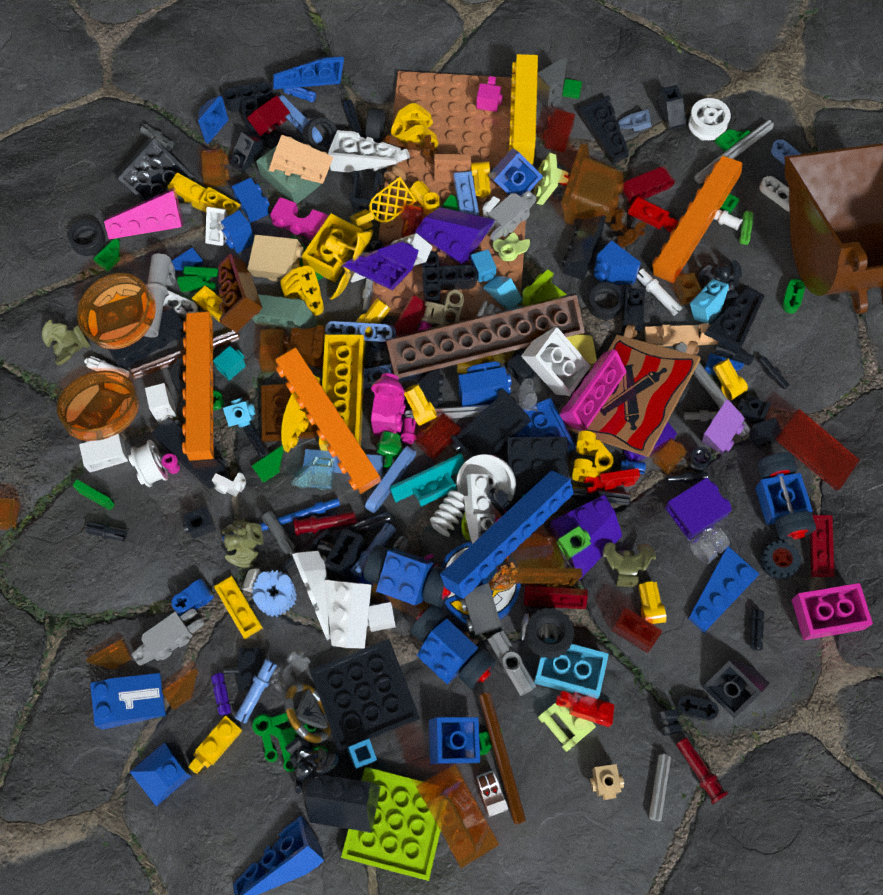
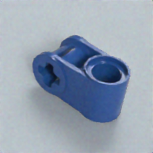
M199 579L173 597L172 607L179 616H182L187 610H197L208 604L214 598V595L205 582ZM184 603L186 606L182 608L180 604Z

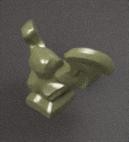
M49 320L43 327L42 338L45 345L50 347L52 341H57L53 349L58 357L55 360L58 366L68 361L82 347H91L79 326H76L73 331H67L65 324H53V321Z
M248 519L235 521L222 530V534H225L224 544L227 551L237 550L236 554H225L226 560L242 568L254 567L252 562L257 557L258 552L253 548L256 544H264L261 525L247 522Z
M607 543L603 549V557L607 558L611 569H616L617 586H636L638 583V570L645 571L651 559H656L654 549L647 544H639L636 547L639 553L635 555V551L628 549L617 550L616 552V545L614 543Z

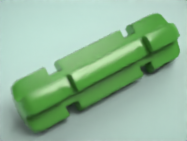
M745 211L743 214L740 244L748 245L750 242L753 212Z

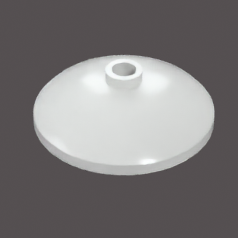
M480 454L470 458L462 465L457 476V489L460 494L468 496L467 475L486 474L493 480V484H489V487L502 489L508 495V500L512 501L516 491V480L512 469L504 460L494 455ZM490 501L491 514L497 513L498 511Z

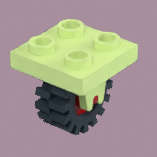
M549 153L537 170L543 177L535 185L534 195L536 196V204L543 205L552 194L555 199L559 197V200L563 198L566 200L578 187L579 181H577L578 177L574 176L575 172H571L570 167L566 169V165L562 167L560 164L557 165L556 154Z

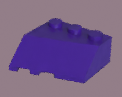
M439 207L424 218L415 234L417 233L433 248L458 264L466 265L495 220Z
M400 242L362 255L356 260L352 259L344 262L342 266L393 291L413 269L419 250L411 244Z
M605 495L551 521L549 529L556 542L578 526L588 532L591 544L567 560L579 581L603 556L604 546L607 543L615 544L622 537L615 511ZM570 538V543L573 546H580V541L577 538Z

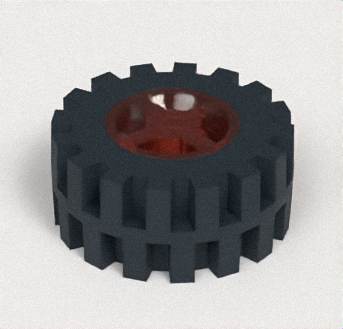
M782 540L774 541L762 552L760 561H762L761 567L765 568L764 572L769 573L771 578L776 577L777 580L781 578L783 580L787 579L799 569L801 564L799 562L801 560V555H798L799 550H795V545L793 544L790 546L788 541L784 543Z

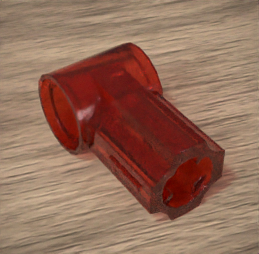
M405 204L401 238L415 234L423 220V206Z

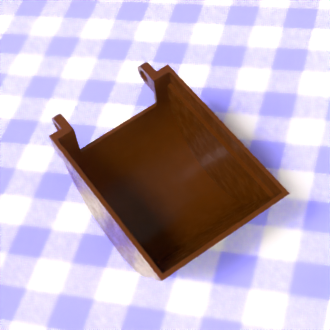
M883 143L784 156L785 179L789 184L791 245L798 273L806 288L816 296L845 292L851 293L852 306L856 314L866 313L868 310V289H881L883 304Z

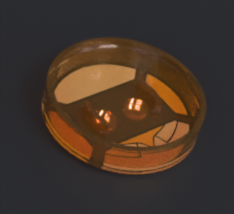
M127 273L107 275L94 282L83 294L77 309L79 327L92 342L102 348L120 349L127 347L142 338L151 327L156 313L155 298L149 288L134 275Z
M107 370L91 372L77 378L63 390L57 402V415L65 430L71 436L84 441L103 440L120 433L134 420L139 409V398L131 381L121 373Z

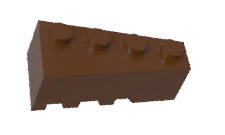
M230 253L218 265L219 283L222 285L219 290V296L222 297V303L219 304V310L222 311L220 323L237 333L263 307L251 273L248 271V265Z

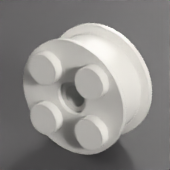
M705 98L699 100L692 108L688 121L689 129L700 140H715L726 131L731 116L730 110L725 103L718 99Z
M147 440V444L139 448L131 447V454L128 455L132 466L136 467L138 471L137 478L141 484L145 483L148 487H152L153 483L158 480H168L167 468H164L162 465V456L152 440Z

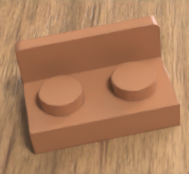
M435 154V182L454 183V173L471 171V155Z

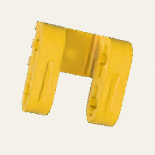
M411 103L398 111L391 128V134L403 143L412 141L424 146L423 138L426 135H431V142L435 143V148L438 146L437 135L428 129L433 124L429 111L417 103Z
M310 266L292 269L280 281L284 297L302 299L314 316L320 315L324 310V305L314 269ZM305 274L309 275L310 280L306 281ZM309 288H311V289L313 290V294H312V295H311V293H310V291H309ZM316 302L318 308L314 309L312 303Z
M580 431L578 433L576 452L595 456L594 467H592V461L580 458L574 461L572 478L577 482H584V479L588 476L598 477L600 474L609 473L613 465V456L600 440H596L595 433ZM599 461H606L608 465L603 466Z

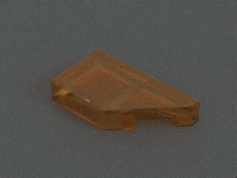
M197 669L192 670L162 691L173 710L193 697L194 685L198 676Z

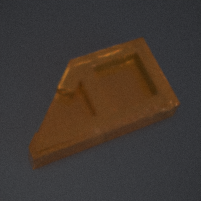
M119 640L87 658L86 662L113 670L132 658L124 642Z

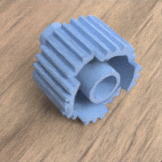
M273 570L271 572H262L258 575L257 582H254L255 586L252 587L254 590L252 591V597L263 613L265 612L267 616L271 615L273 617L275 615L278 617V615H282V612L285 614L286 610L289 611V607L292 608V605H295L294 601L297 600L296 589L288 575L282 572L279 573L278 570L276 572ZM278 591V594H275L273 597L271 596L272 592Z

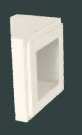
M256 568L248 571L242 585L243 590L251 593L254 591L252 589L255 586L254 582H257L256 579L261 574L259 569Z

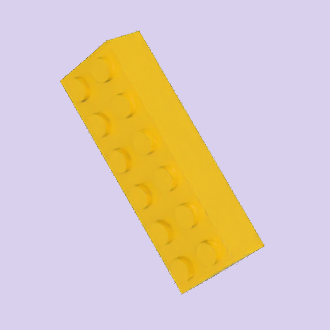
M517 54L516 62H513L512 73L515 74H512L511 85L515 88H511V101L514 102H511L509 151L514 148L533 165L536 140L538 55Z
M325 335L322 388L361 447L366 347L364 335ZM319 438L321 451H328L327 447L329 445L326 440L322 442Z

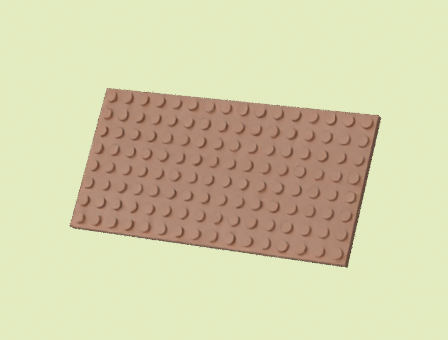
M398 71L392 125L398 111L411 103H417L429 111L432 116L433 124L428 129L434 132L438 139V146L436 147L438 151H434V159L435 154L471 155V163L489 161L491 172L509 152L511 102H514L511 101V88H515L511 85L512 78L496 77L495 84L496 86H501L503 102L502 105L498 106V111L494 112L477 109V95L480 83L488 84L489 76ZM409 150V159L387 167L386 172L391 171L395 165H398L406 175L404 183L409 190L416 181H423L432 192L438 194L440 207L443 206L450 194L457 197L454 183L434 181L435 162L433 165L425 159L426 156L423 155V151ZM489 178L490 195L483 198L476 196L479 216L483 217L482 209L487 201L489 202L493 196L500 199V203L509 196L491 178ZM391 188L390 195L396 196L397 189ZM399 190V197H404L405 191ZM383 196V203H386L387 197ZM390 197L389 204L395 205L396 198ZM398 199L397 205L403 206L404 200ZM416 200L415 203L400 213L395 219L386 223L380 222L378 239L387 247L394 240L415 234L427 216L424 208ZM406 201V206L410 204L411 201ZM382 205V212H385L386 206ZM388 206V213L394 214V207ZM397 208L396 214L402 209ZM381 214V220H384L385 215ZM387 215V220L392 218L393 216ZM526 220L517 225L516 229L512 232L518 236L520 241L525 240ZM493 229L485 235L473 254L489 249L496 265V276L511 278L521 295L524 253L519 254L512 261H503L499 253L493 248L494 241L490 239L492 232L495 231ZM508 233L505 237L501 236L498 239L504 241L512 233ZM432 247L431 251H435L439 256V266L460 265ZM471 258L466 265H471ZM422 263L414 265L411 272L393 291L373 281L371 305L379 298L391 308L386 316H400L411 295H415L424 301ZM477 281V285L474 288L459 290L464 296L459 320L477 317L484 301H487V306L490 304L494 305L493 311L497 307L501 311L506 310L483 289L490 281L480 283ZM452 290L441 291V305H443L445 296ZM450 295V302L457 304L458 297ZM446 313V320H454V316L451 313Z

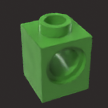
M578 526L558 539L556 544L566 559L569 560L586 549L591 544L589 541L591 538L585 529L582 530ZM570 538H577L580 541V546H573L570 543Z

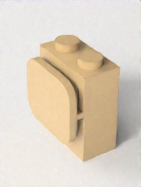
M255 235L248 271L255 277L268 278L270 281L280 282L292 269L300 267V258H302L304 249L298 239Z

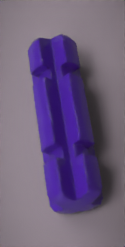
M216 673L211 679L212 684L215 685L213 688L216 703L219 704V707H217L220 716L231 713V706L227 702L229 697L226 684L223 683L225 681L224 674Z

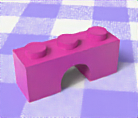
M281 197L270 214L272 223L277 228L287 229L293 234L303 235L309 240H313L329 217L327 214L312 209L309 216L298 218L297 204Z

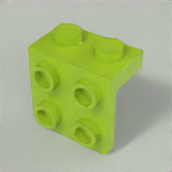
M547 269L543 274L540 273L536 277L535 282L531 286L528 285L523 290L522 305L567 294L552 283L554 273Z

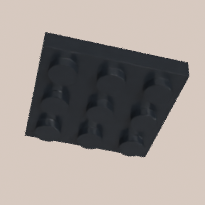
M567 437L507 438V464L512 469L516 480V491L513 498H521L522 495H526L550 471L557 472L568 478Z

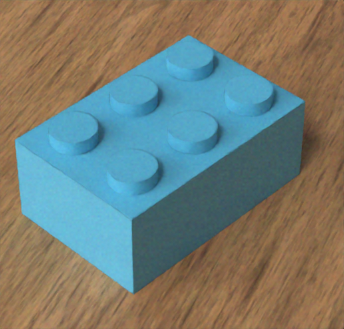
M547 637L545 638V642L547 643H554L557 641L555 639ZM571 644L567 652L558 658L548 659L540 657L534 684L571 694L577 692L598 699L609 654Z

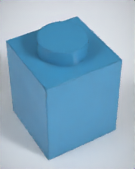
M489 249L471 255V265L477 269L478 283L487 282L496 277V265Z
M370 739L347 748L354 769L377 760Z

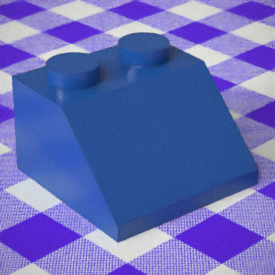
M514 148L488 174L508 195L517 194L519 196L527 191H531L543 177Z
M611 241L597 255L593 275L600 282H608L615 285L634 284L641 262Z
M478 717L430 719V765L480 763Z

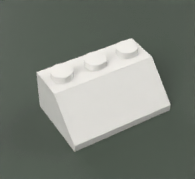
M557 327L552 328L532 341L521 356L556 395L570 396L591 367Z

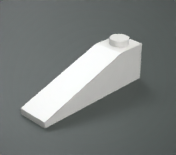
M337 130L328 155L333 157L330 168L331 171L353 172L397 164L401 148L384 142H374L373 138L360 137L359 133Z
M318 551L292 554L325 637L329 640L331 636L324 580H328L327 567L324 564L326 558L325 556L321 557Z

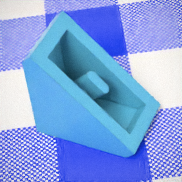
M496 276L483 287L505 309L517 307L523 302L511 278Z

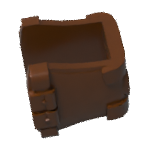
M317 325V327L305 329L292 328L287 352L296 347L307 365L323 369L324 326Z

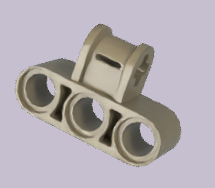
M450 291L445 296L443 305L425 302V314L421 321L437 326L448 324L449 322L445 318L446 313H451L454 316L453 322L459 321L464 302V296L461 291ZM450 295L458 297L457 304L450 302Z

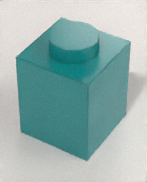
M231 346L213 360L216 369L229 381L246 367L243 360L245 358L238 349L235 351Z

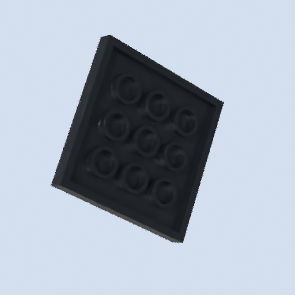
M390 639L310 670L339 753L347 750L352 745L367 739L372 740L420 720Z

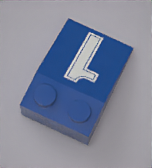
M160 673L111 678L90 683L94 725L102 730L166 716Z

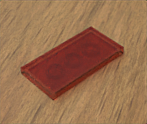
M801 409L796 410L775 439L836 491L841 489L860 461Z

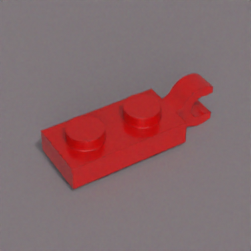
M639 197L636 198L628 211L629 215L658 229L664 226L671 233L673 229L677 228L678 221L669 217L670 212Z
M639 468L604 473L598 477L588 476L584 479V483H591L593 487H588L586 493H593L597 488L610 490L620 485H624V487L632 486L641 476Z
M561 691V695L556 697V705L569 708V715L606 727H610L613 724L614 704L577 692L571 695L568 692Z

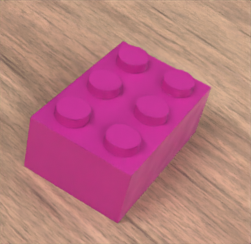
M860 583L798 593L792 599L803 640L861 631L873 624Z

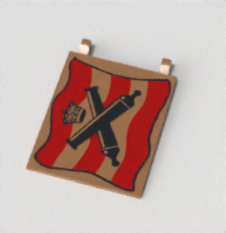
M627 325L624 336L616 335L608 350H617L626 369V374L586 431L595 433L596 440H600L603 443L649 457L701 358L696 356L699 352L696 341H690L686 353L635 340L634 338L637 335V331L634 330L635 326ZM566 425V428L569 432L578 434L580 432Z

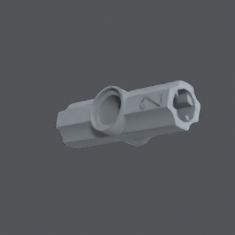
M504 631L498 632L487 640L519 696L525 695L536 688L532 678L521 662V657L514 650ZM514 659L517 662V666L510 668L506 665V661Z

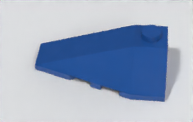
M320 57L273 75V89L340 84L344 57Z
M302 816L285 827L278 834L281 838L272 847L268 845L264 850L265 854L258 863H252L233 884L234 895H259L308 874L325 861L320 843Z

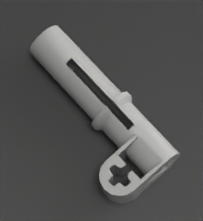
M157 253L152 255L148 282L144 286V290L149 293L153 303V313L150 321L144 318L142 311L141 321L149 324L141 334L146 337H157L159 335L164 298L168 294L166 286H174L176 282L174 265L170 257L165 254Z

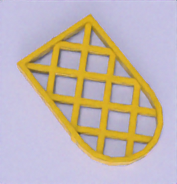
M398 177L379 193H376L370 201L369 211L372 212L376 221L386 223L395 219V217L415 203L416 199L401 177ZM398 181L397 187L391 186ZM391 188L397 189L396 196L390 195ZM386 189H388V193H387V194L382 193V192H384ZM399 190L405 191L404 197H399ZM381 196L387 197L386 203L380 202ZM390 197L396 198L395 205L389 204ZM398 199L404 200L403 206L397 205ZM406 201H411V203L406 206ZM372 203L377 204V211L372 210ZM380 205L386 206L385 212L379 211ZM388 206L394 207V214L388 213ZM397 208L402 209L396 214ZM379 214L385 215L384 220L378 219ZM387 215L393 216L392 218L387 220Z

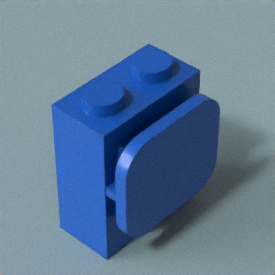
M489 362L469 367L467 374L458 375V393L461 406L492 404L499 397L497 393L502 388L508 394L511 393L510 385H512L510 373L506 374L505 367L501 368L499 362Z

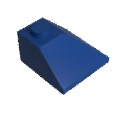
M221 96L208 100L198 112V122L207 144L211 142L229 120Z
M166 742L130 771L155 806L159 805L192 776Z

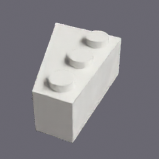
M324 580L331 645L344 648H365L371 585Z

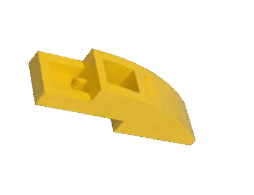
M179 173L174 176L168 185V190L176 188L177 195L184 198L185 203L191 202L193 207L206 213L209 206L226 209L227 215H232L241 206V204L210 187L206 189Z
M315 376V378L317 379V381H318L319 384L321 385L320 378L317 377V376ZM295 392L292 393L288 401L282 422V445L287 453L297 445L299 435L307 429L309 424L306 417L307 411L305 408L301 409L295 400L298 398Z

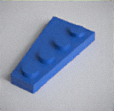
M727 546L688 619L705 633L758 577L759 573Z

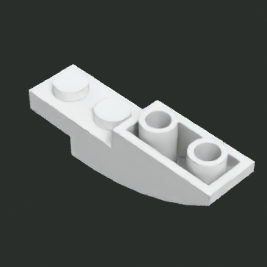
M486 474L467 475L468 496L464 497L472 544L496 523L495 514H491L489 497L486 495V490L489 488V475Z

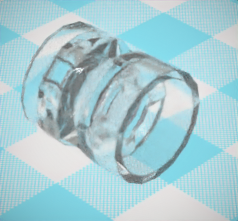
M714 525L710 526L703 532L702 536L697 537L690 543V548L695 556L706 564L713 561L717 557V553H722L730 546L729 539L725 533Z

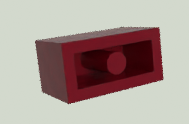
M277 95L255 110L247 119L261 136L265 132L270 134L274 131L276 124L281 126L287 121L285 117L290 114V111Z

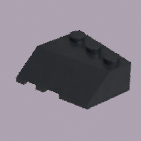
M150 137L114 177L140 200L146 201L168 191V185L177 173L188 179L194 176L159 142Z

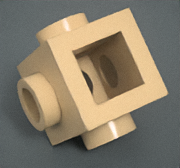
M617 764L599 766L592 769L594 777L590 778L592 791H596L597 797L603 796V800L615 799L616 794L621 793V788H624L623 776L618 774ZM605 780L609 781L610 786L605 784Z

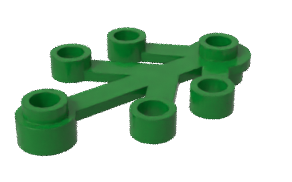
M287 713L272 718L266 714L258 715L252 723V728L257 735L262 736L265 759L268 762H275L278 759V752L273 749L271 735L278 738L284 758V769L290 773L294 772V767L287 769V763L291 761V754L286 751L285 747L296 739L294 736L299 734L293 727L285 730L275 727L289 721ZM262 722H267L265 729H260ZM308 724L304 725V727L310 733H314L318 730L317 727H315L314 729H308ZM321 745L312 748L314 751L318 750L319 748L327 751V749ZM269 752H275V757L268 759Z

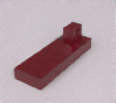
M411 295L394 325L396 336L414 332L425 314V302L415 295Z
M813 515L816 530L810 533L811 577L832 578L834 577L833 515Z
M529 582L528 586H525L523 606L586 610L588 589L542 587L540 582Z

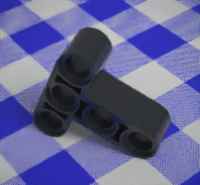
M259 82L225 89L222 96L227 110H243L247 131L255 132L259 135L247 118L259 107L274 98L272 85L269 82Z
M430 251L426 262L422 263L424 302L440 304L441 291L472 289L477 285V269L472 265L439 266V256L435 251Z

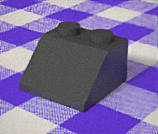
M566 57L537 73V99L547 110L561 102L567 66Z
M489 583L476 587L464 599H460L463 611L467 610L469 619H466L469 632L473 631L474 636L498 629L501 626Z

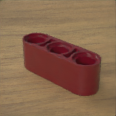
M662 166L626 181L621 186V191L628 202L633 204L637 197L644 200L668 190L674 185L675 180L667 168Z

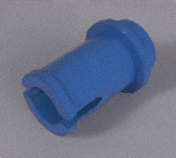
M628 459L620 461L619 471L639 468L640 474L644 475L645 462L628 461Z

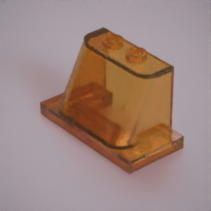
M580 144L561 202L567 225H573L575 218L588 219L601 215L606 216L605 222H611L614 209L619 204V193L623 191V171L590 158L588 144Z
M534 534L522 542L515 551L497 566V573L489 581V586L491 590H510L516 583H547L548 587L571 588L583 576L582 568H567L554 537Z
M455 764L416 786L426 807L429 808L447 841L449 849L460 869L499 845Z

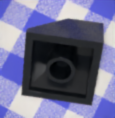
M730 659L703 688L735 719L765 690L769 682L754 667Z

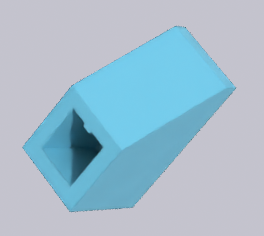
M712 279L690 303L694 320L708 323V325L714 321L721 313L729 288L728 284Z

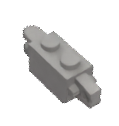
M530 191L525 192L521 196L510 194L488 213V218L495 220L487 232L488 234L495 229L490 239L496 241L501 236L505 237L508 233H512L522 221L527 220L530 215L529 210L536 202V196Z
M191 609L182 616L174 612L145 632L141 639L143 644L132 654L137 664L141 666L153 659L157 661L160 659L164 660L172 654L171 651L177 647L185 646L190 641L189 639L193 637L192 633L204 625L202 619L196 620L188 627L185 625L186 622L197 615V611Z

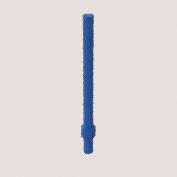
M338 498L324 503L320 501L314 503V506L278 517L277 520L283 525L294 521V518L301 519L316 513L319 515L325 513V510L340 506ZM264 522L259 524L262 527V531L269 529Z

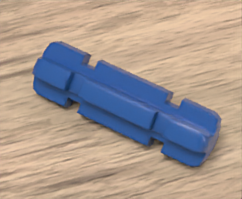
M301 87L283 89L286 94L291 95L292 93V96L304 100L307 99L310 102H314L316 99L315 92L310 90L307 92V89Z

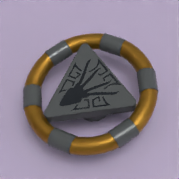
M305 683L292 685L288 689L284 701L285 711L291 725L302 738L309 742L321 743L329 737L331 729L317 690ZM303 691L304 694L298 709L294 711V694ZM308 724L323 731L315 735L310 733L304 725Z

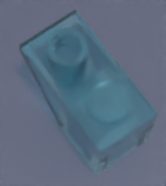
M313 458L295 473L291 486L299 488L315 487L319 490L331 489L334 482L335 459Z

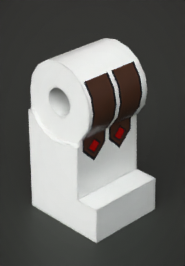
M491 770L477 775L480 793L488 816L507 811L508 806L494 771Z

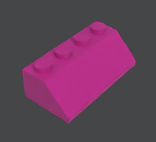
M612 349L601 355L599 360L594 363L589 374L584 377L579 388L574 391L567 405L562 408L559 415L565 425L578 431H586L626 374V369L617 350Z

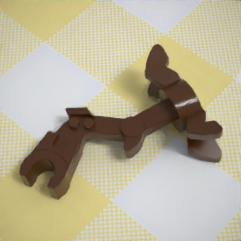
M390 135L383 137L382 141L401 148V150L407 149L408 152L409 150L423 151V155L426 156L425 159L433 165L435 162L433 158L434 151H438V149L435 148V143L431 142V135H426L423 138L424 146L412 141L404 144Z
M605 203L597 206V208L602 209H595L596 216L615 217L616 224H611V229L620 231L623 236H618L617 245L621 248L632 244L639 235H645V232L640 229L646 227V222L636 223L635 229H627L622 224V217L624 215L622 208L619 210L613 207L612 204Z

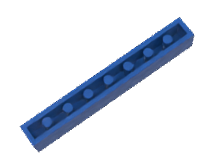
M550 471L440 574L445 589L464 599L574 494L571 479L557 472Z

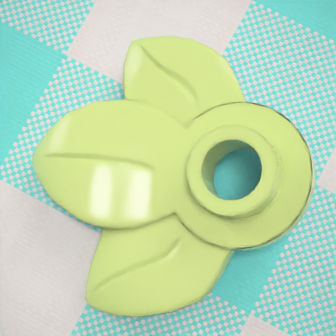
M515 233L510 234L504 241L497 239L493 242L494 250L499 253L503 261L516 259L519 254L526 252L530 246L529 239L520 241Z

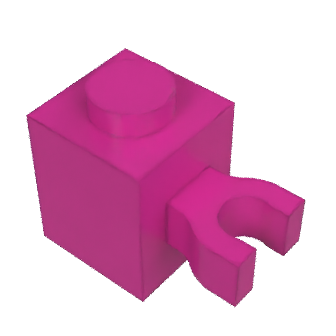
M489 76L488 84L480 83L477 95V109L497 112L498 106L502 105L503 94H501V86H496L495 84L496 77Z

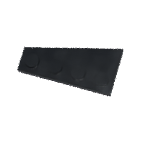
M610 96L580 107L578 113L610 161L614 164L628 158L629 151L621 134L619 122L616 120Z
M747 287L734 303L705 331L704 335L739 352L765 295Z

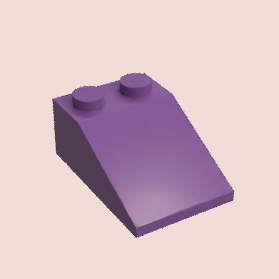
M727 399L708 427L702 443L721 454L725 450L730 451L735 443L732 438L735 434L740 435L745 427L743 424L745 418Z

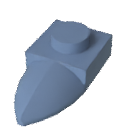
M649 109L630 114L618 121L621 129H634L635 132L652 127Z

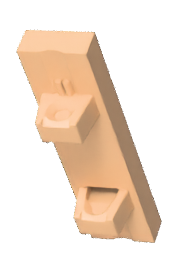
M708 323L683 326L662 325L645 327L644 329L645 342L658 346H677L682 342L688 346L690 341H696L698 345H718L719 343L704 335L705 331L711 326Z

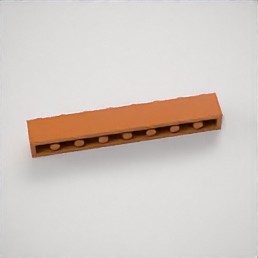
M723 155L719 162H715L712 173L707 175L704 180L702 189H698L695 200L689 203L685 216H681L678 227L672 230L668 243L663 244L659 257H655L652 263L654 276L671 283L675 282L713 221L717 211L721 208L742 172V162Z
M210 312L187 313L186 321L183 322L184 332H186V337L183 338L184 349H186V354H183L184 366H186V371H183V380L186 383V388L183 389V398L186 400V406H183V416L186 418V424H183V435L186 436V442L182 443L183 453L187 454L189 461L214 459L213 320Z
M296 347L275 359L278 365L275 368L281 378L285 376L288 381L285 383L291 394L295 392L298 398L295 400L301 409L305 408L308 412L306 417L310 424H316L319 429L316 433L322 442L326 440L328 443L327 450L332 458L336 456L339 460L337 465L343 474L347 473L350 477L348 482L354 491L357 489L362 494L381 482L376 469Z

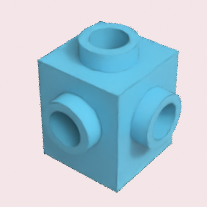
M242 398L231 401L232 405L223 408L229 427L237 424L239 427L247 426L256 414L254 405L250 404L249 400L243 401Z

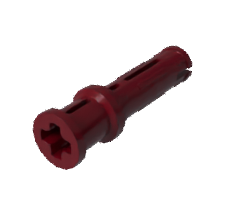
M354 511L318 518L314 515L300 520L294 518L296 536L308 532H313L314 534L319 529L356 523Z
M687 737L676 744L699 778L700 787L704 788L712 799V805L729 794L728 791H724L717 781V775L711 773Z

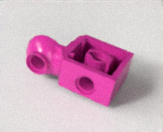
M385 373L374 382L371 388L375 394L371 417L374 436H380L382 432L398 434V432L402 431L403 421L401 418L402 414L405 413L406 405L404 403V389L399 382L398 376Z

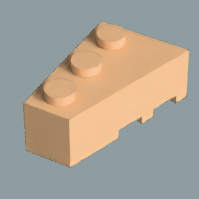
M281 135L269 171L274 172L277 169L285 171V175L291 176V173L301 175V179L323 184L333 157L326 152L312 148L310 145L302 144L292 137Z

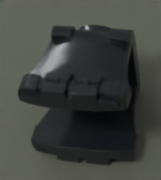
M353 171L351 179L353 191L350 193L352 209L356 213L365 209L369 211L371 199L359 198L362 186L359 171ZM376 173L373 197L385 187L384 176L380 173ZM372 203V210L377 211V204Z

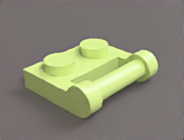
M555 703L543 712L538 719L542 723L545 722L564 745L562 748L567 752L596 726L591 721L569 715V708L560 707ZM555 713L573 734L574 737L572 739L566 736L552 719L551 715Z

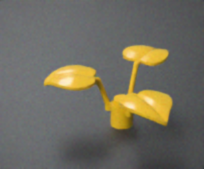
M370 229L369 231L357 233V246L347 244L336 236L330 235L325 243V248L333 252L332 256L343 265L344 262L338 255H343L348 248L355 251L353 259H358L362 252H366L374 230ZM343 267L345 273L336 292L329 298L330 300L338 297L347 287L351 277L349 269Z

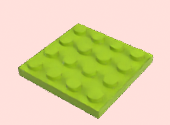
M365 767L361 781L371 782L381 787L372 833L348 829L341 858L429 881L451 789Z

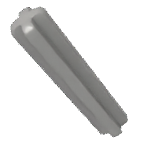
M659 754L649 812V819L653 821H661L671 761V756L667 754Z

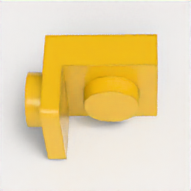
M366 209L350 216L352 224L363 229V231L373 226L371 222L374 219L372 212Z

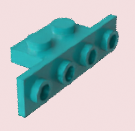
M456 455L390 486L389 488L395 503L414 494L420 506H424L447 495L450 491L457 490L451 476L458 474L460 468L465 463L463 455Z

